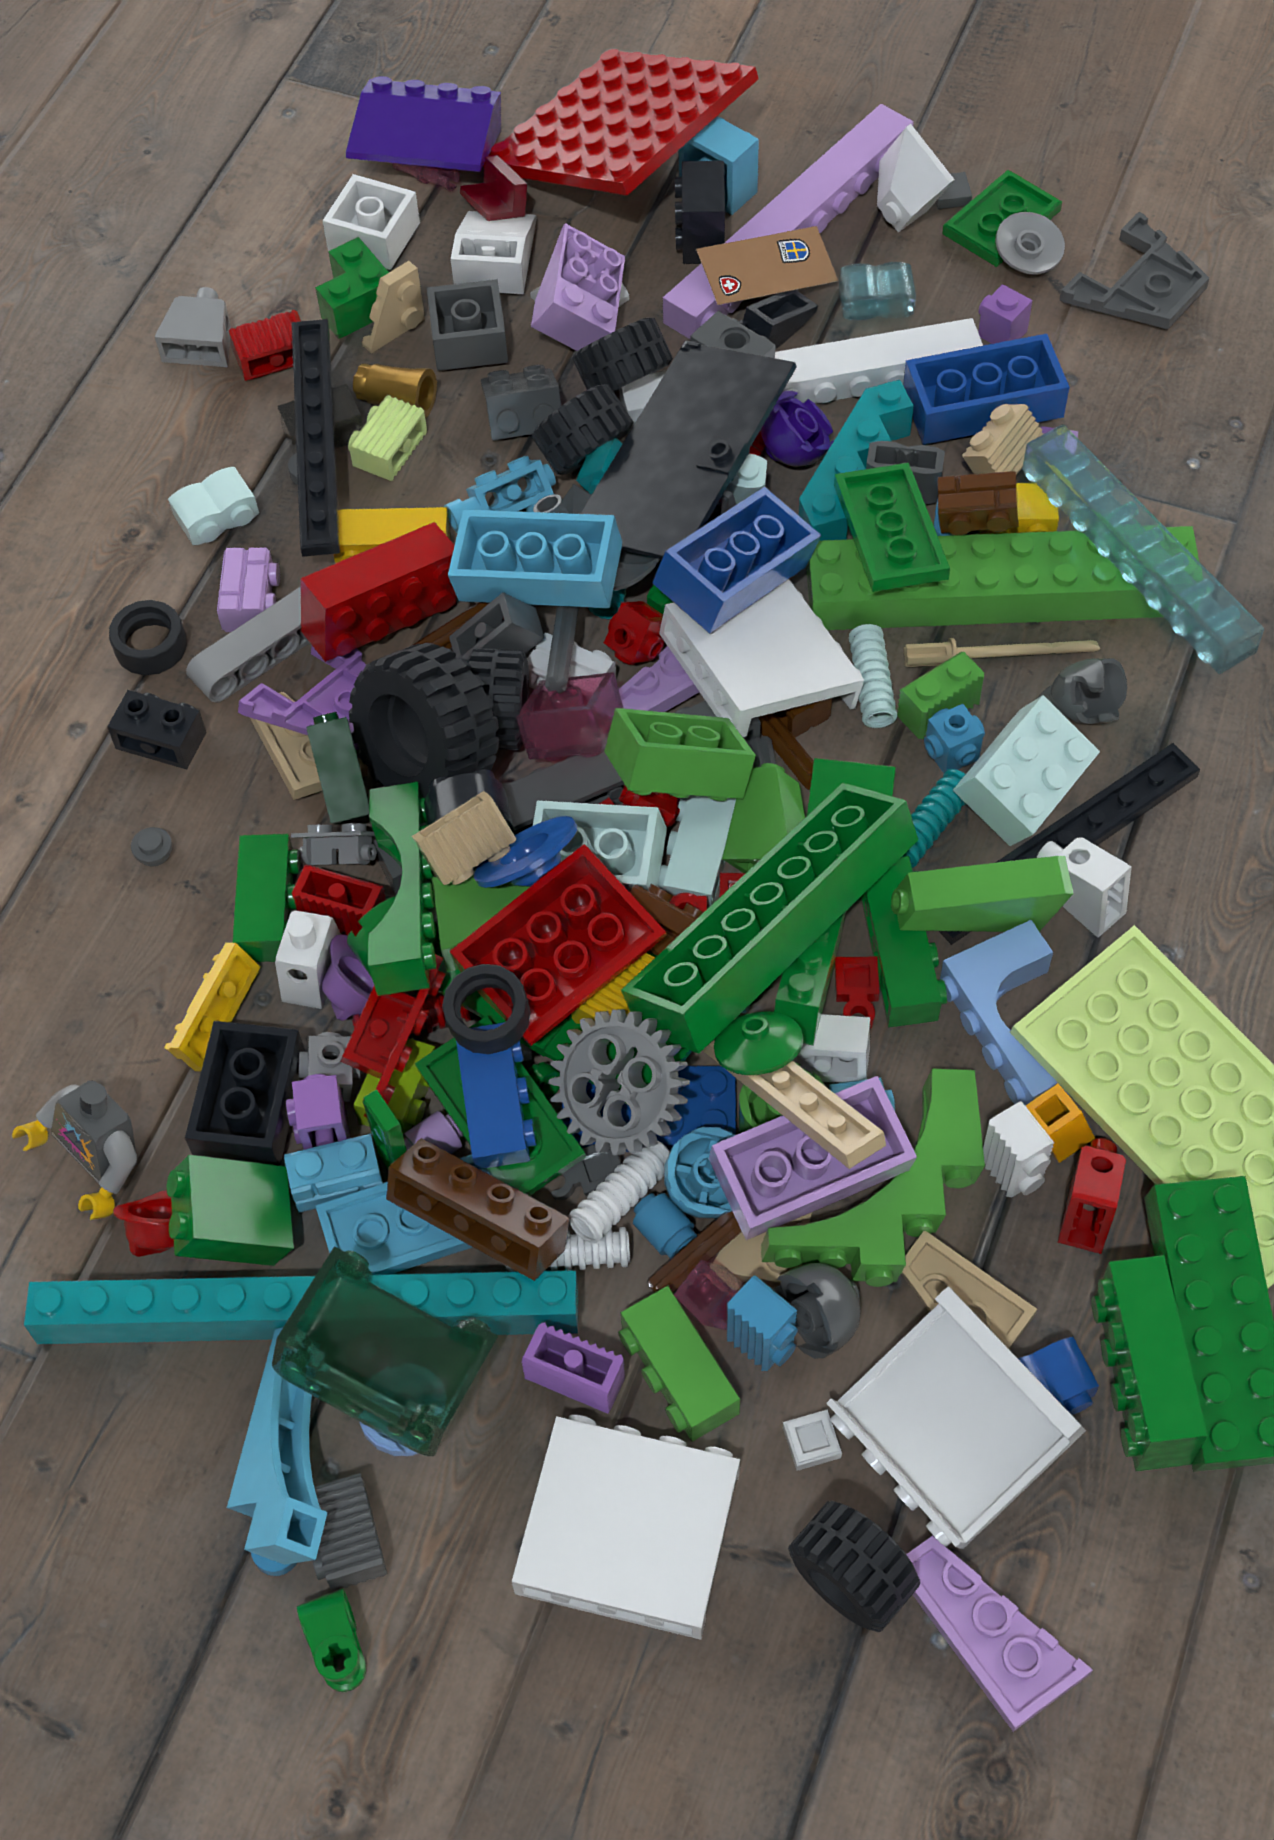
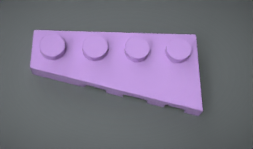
M667 646L659 653V660L652 667H643L610 698L614 710L615 708L666 712L699 693V691Z
M931 1536L906 1554L920 1579L919 1588L913 1594L914 1598L1013 1732L1092 1673L1093 1670L1079 1658L1076 1660L1058 1644L1059 1641L1045 1629H1039L1021 1614L1015 1604L1004 1595L1001 1597L984 1583L978 1573L941 1544L935 1537Z

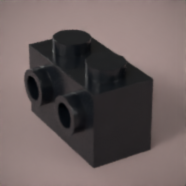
M127 690L107 726L115 749L186 770L207 733L200 710L187 703L176 704L162 700L152 693L141 694L131 690Z

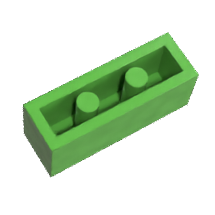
M668 1286L620 1312L622 1330L618 1331L619 1338L627 1352L631 1356L637 1353L644 1363L645 1367L641 1369V1372L654 1394L661 1391L669 1404V1406L665 1407L666 1414L677 1432L685 1430L693 1442L740 1414V1398Z

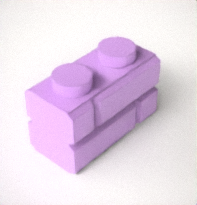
M226 548L224 550L217 614L221 628L225 632L234 631L277 602L275 593H272V587L279 586L280 569L278 563H273L270 550L267 548H249L248 550L244 548Z

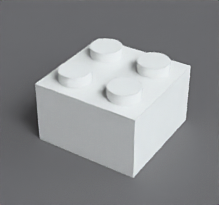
M354 174L323 219L328 251L359 237L382 265L389 270L392 269L420 224L415 191Z

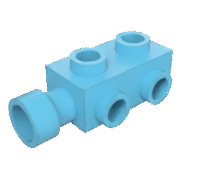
M523 456L507 464L509 470L497 475L495 470L474 478L476 485L466 489L469 496L468 499L464 501L457 499L444 505V507H447L451 527L458 533L463 510L517 512L525 508L526 512H534L533 507L540 499L554 494L551 486L556 484V479L548 464L542 465L541 460H530L528 456ZM521 477L527 481V488L524 491H521V488L517 485ZM488 492H491L495 498L491 506H488L485 495Z

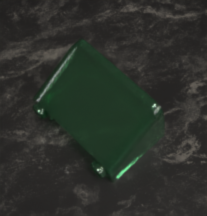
M334 1246L277 1336L272 1367L278 1375L289 1383L408 1449L424 1456H434L443 1443L494 1348L498 1335L492 1333L487 1324L473 1317H469L466 1320H456L452 1327L372 1284L373 1276L368 1268V1261L354 1251L348 1250L344 1252Z

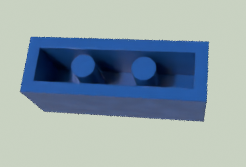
M503 1023L474 1027L470 1029L478 1031H488L491 1029L498 1028ZM521 1040L507 1050L493 1054L473 1053L460 1046L456 1041L472 1159L476 1168L486 1169L530 1161L528 1147L536 1146L532 1119L524 1120L522 1104L530 1103L526 1077L518 1078L516 1062L524 1061Z

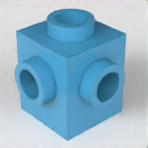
M964 704L950 710L942 709L928 719L924 745L929 756L934 759L943 773L948 769L958 770L980 758L982 741L985 736L984 727L980 719L975 715L972 716Z

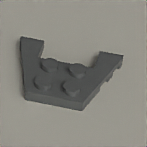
M1138 212L1121 229L1119 240L1145 254L1112 288L1079 272L1061 290L1060 301L1169 329L1207 289L1209 277L1181 250L1176 252L1167 244V236L1160 229L1154 231L1147 224L1148 218L1143 213Z

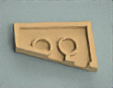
M927 1231L922 1232L905 1255L906 1266L901 1274L929 1312L939 1304L935 1298L949 1286L1009 1350H1011L1037 1314V1308Z

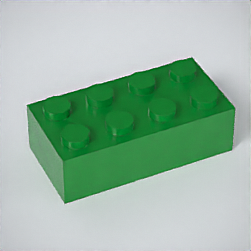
M1165 1256L1111 1261L1108 1263L1103 1279L1098 1280V1291L1096 1296H1092L1091 1304L1094 1320L1097 1324L1102 1323L1105 1339L1101 1341L1103 1361L1106 1367H1112L1115 1383L1111 1384L1113 1406L1116 1412L1122 1411L1126 1427L1121 1429L1124 1454L1126 1457L1133 1458L1135 1472L1191 1465L1208 1437Z

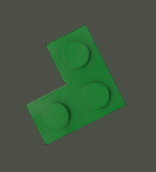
M359 237L328 251L333 279L315 287L321 318L328 319L329 328L338 339L373 323L369 316L377 298L378 284L380 278L389 273Z

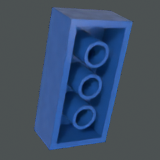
M1047 334L909 359L905 362L903 386L913 404L912 417L923 445L975 435L983 431L982 428L987 426V422L991 421V413L997 407L1004 404L1027 405L1029 407L1028 410L1032 412V416L1036 418L1035 422L1037 423L1064 418L1070 388Z
M763 487L666 550L653 584L710 634L804 569L819 542L821 534L766 487Z

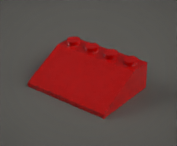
M583 844L449 952L460 972L469 967L490 964L499 965L516 975L524 986L531 1011L528 1028L522 1038L532 1046L665 938L667 933L593 852ZM497 988L477 990L485 1001L507 1021L513 1009L510 996L502 989Z

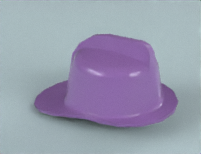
M336 935L331 940L330 954L332 963L322 980V990L331 1001L336 1018L341 1021L346 1020L351 1015H361L374 987L372 978L347 945V935Z

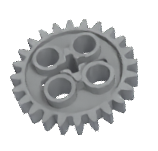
M624 1009L612 1010L611 1016L607 1011L596 1012L595 1021L592 1018H582L580 1020L582 1031L578 1029H569L567 1031L572 1044L557 1045L558 1050L564 1055V1059L551 1061L550 1064L560 1071V1077L549 1079V1084L560 1087V1093L554 1095L551 1098V1102H563L565 1107L559 1112L557 1118H571L572 1122L568 1127V1134L583 1131L580 1144L590 1145L596 1141L595 1149L598 1153L607 1152L611 1147L613 1155L625 1154L626 1149L631 1154L642 1152V1144L646 1147L656 1146L658 1144L656 1134L659 1136L671 1134L666 1121H680L682 1118L674 1109V1105L688 1102L687 1098L678 1094V1087L690 1084L689 1080L678 1077V1071L688 1066L687 1062H675L673 1056L681 1049L680 1044L667 1046L666 1041L671 1031L659 1030L655 1032L657 1019L648 1018L642 1022V1012L639 1011L629 1012L627 1016ZM610 1041L616 1047V1056L612 1062L606 1054L607 1044ZM634 1047H636L638 1051L635 1058H633ZM646 1063L652 1070V1079L648 1085L643 1081L641 1074L642 1068ZM589 1080L596 1087L593 1100L586 1093V1086ZM625 1102L629 1105L632 1115L628 1124L621 1115L622 1105ZM602 1106H604L603 1117L600 1115Z

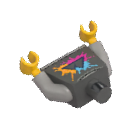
M89 1080L81 1086L74 1084L56 1092L36 1113L37 1120L17 1126L12 1132V1137L16 1139L27 1134L29 1141L23 1148V1151H27L44 1145L48 1140L47 1128L51 1129V1135L101 1186L99 1192L81 1196L78 1204L80 1211L93 1210L90 1220L106 1218L113 1213L115 1203L112 1194L119 1193L133 1167L137 1165V1154L132 1122L129 1115L107 1094L104 1086L96 1081Z

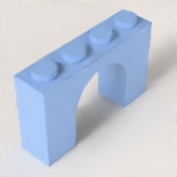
M1032 920L943 960L940 979L945 982L947 1001L955 1003L960 1011V1019L964 1029L969 1035H975L983 1046L982 1053L988 1066L993 1070L998 1069L1005 1080L1004 1086L1010 1100L1014 1104L1023 1102L1025 1106L1058 1082L1012 1036L1011 1030L1005 1025L998 1013L996 1003L1006 992L1047 973L1049 970L1053 951Z

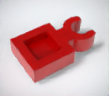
M877 956L836 957L834 965L836 1002H847L843 1008L842 1016H852L856 1013L863 1014L865 1017H870V1028H872L875 1020V1009L870 1002L879 1001Z

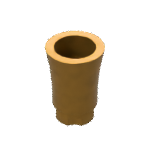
M361 364L358 366V370L353 378V391L355 392L356 399L366 400L369 404L380 405L387 395H390L392 398L396 397L398 400L402 399L405 403L409 402L411 406L421 407L425 412L426 419L434 406L437 380L435 372L430 368L410 369L380 364Z

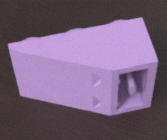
M565 223L535 299L531 327L576 351L614 332L625 256Z

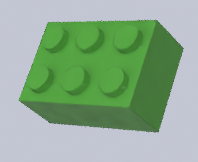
M615 708L604 751L627 789L639 795H650L652 792L668 793L678 798H688L690 795L707 796L716 801H725L727 798H744L756 756L729 718Z

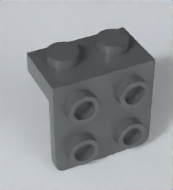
M544 365L527 366L523 368V372L509 374L507 370L493 371L487 374V378L480 380L486 400L492 440L533 434L537 426L545 418L561 407L559 386L552 370L545 368Z

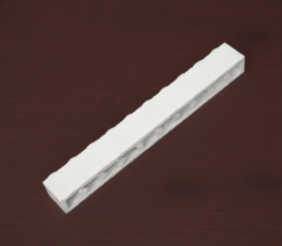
M970 318L775 352V358L795 362L797 366L783 391H795L798 394L794 398L803 403L810 399L816 404L851 397H861L866 388L896 380H901L903 384L906 360L983 346L974 320ZM666 371L648 374L619 389L620 402L634 424Z

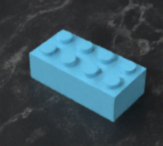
M463 510L448 577L459 601L490 603L504 592L529 605L610 608L622 548V539L614 515Z

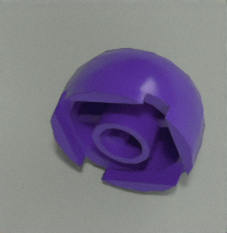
M783 391L760 430L765 450L775 461H780L794 467L810 465L820 459L834 442V440L830 441L829 435L833 432L832 426L825 414L810 399L803 403L794 398L798 394L797 392Z

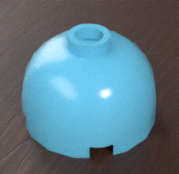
M701 1127L684 1135L671 1148L664 1164V1185L670 1199L683 1212L696 1218H718L732 1212L709 1161V1155L712 1145L731 1138L735 1134L717 1127Z

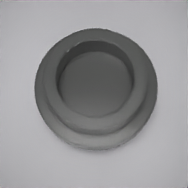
M145 828L139 831L132 839L131 851L135 859L140 863L151 867L159 866L169 858L172 851V840L169 834L161 828Z

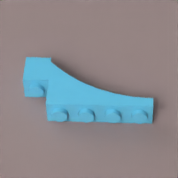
M287 1327L278 1328L274 1331L227 1508L252 1517L244 1550L284 1565L316 1560L328 1513L321 1510L312 1479L309 1449L311 1399L322 1343Z

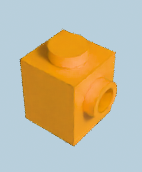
M1059 1083L1026 1105L1027 1109L1054 1141L1050 1153L1058 1163L1095 1139L1082 1111Z

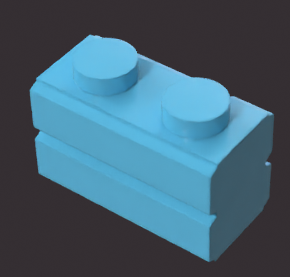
M371 1134L284 1155L291 1193L299 1213L316 1209L315 1205L383 1184Z

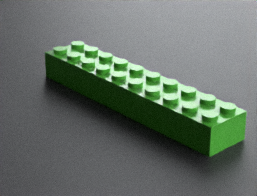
M1193 526L938 536L950 566L949 580L872 592L853 539L819 541L806 567L809 607L821 619L827 630L854 629L865 624H873L881 628L1196 616L1204 589Z

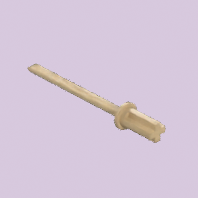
M949 638L947 642L906 644L903 654L905 656V667L939 666L960 652H965L970 658L1095 652L1100 650L1097 641L1094 640L957 647L955 639Z

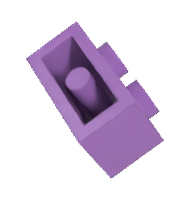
M314 1074L307 1076L304 1080L292 1082L294 1099L286 1100L289 1124L293 1126L296 1144H302L305 1150L350 1139L348 1114L336 1075Z

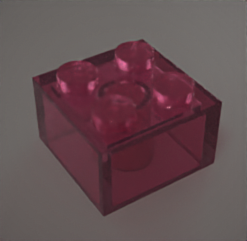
M614 672L568 677L566 690L562 693H558L555 690L549 692L545 687L546 680H540L522 707L520 714L516 716L529 760L544 758L546 761H555L564 756L580 754L582 757H593L604 752L615 708H623Z

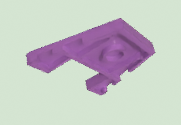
M312 646L311 655L325 662ZM356 648L346 655L337 656L326 661L325 663L335 668V670L296 702L289 700L261 683L239 700L238 713L308 735L306 727L314 725L313 717L337 712L339 719L347 717L349 721V711L352 708V704L349 703L350 693L355 687L354 683L359 673L366 666L361 660L362 653ZM349 722L352 733L354 731L353 723ZM356 743L354 745L356 750H358L359 746L358 743Z

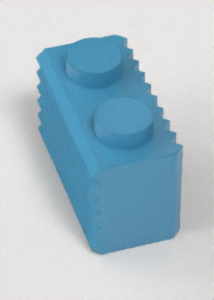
M753 1276L727 1303V1342L733 1341L734 1348L740 1347L741 1353H747L748 1359H754V1365H761V1371H768L774 1363L780 1367L796 1349V1344L793 1342L798 1332V1329L795 1327L797 1310L757 1276Z

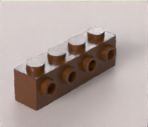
M422 1138L389 1166L386 1200L534 1281L565 1251L569 1217Z

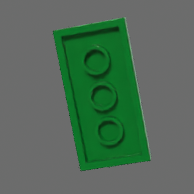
M909 463L835 474L834 487L872 592L949 580L950 566Z
M485 1016L469 1028L492 1025L493 1023L488 1016ZM452 1038L414 1064L470 1145L457 1043L455 1038ZM516 1062L518 1078L526 1077L530 1103L522 1104L524 1120L532 1119L536 1146L528 1147L530 1161L491 1167L486 1168V1170L496 1179L530 1196L585 1159L586 1154L573 1135L568 1134V1128L561 1119L557 1118L558 1114L521 1062Z

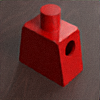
M1099 1138L1093 1140L1090 1146L1081 1148L1057 1243L1102 1254L1117 1209L1126 1158L1123 1155L1116 1154L1117 1146L1112 1141ZM1087 1204L1098 1207V1209L1088 1211L1083 1208V1205Z

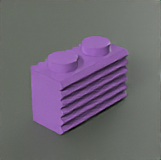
M545 1322L538 1325L521 1362L523 1363L525 1379L607 1414L610 1412L625 1380L624 1360L621 1354L615 1356L613 1350L606 1353L605 1348L598 1349L596 1343L589 1346L587 1340L581 1342L579 1336L572 1338L571 1333L564 1335L562 1329L555 1331L554 1326L547 1328Z

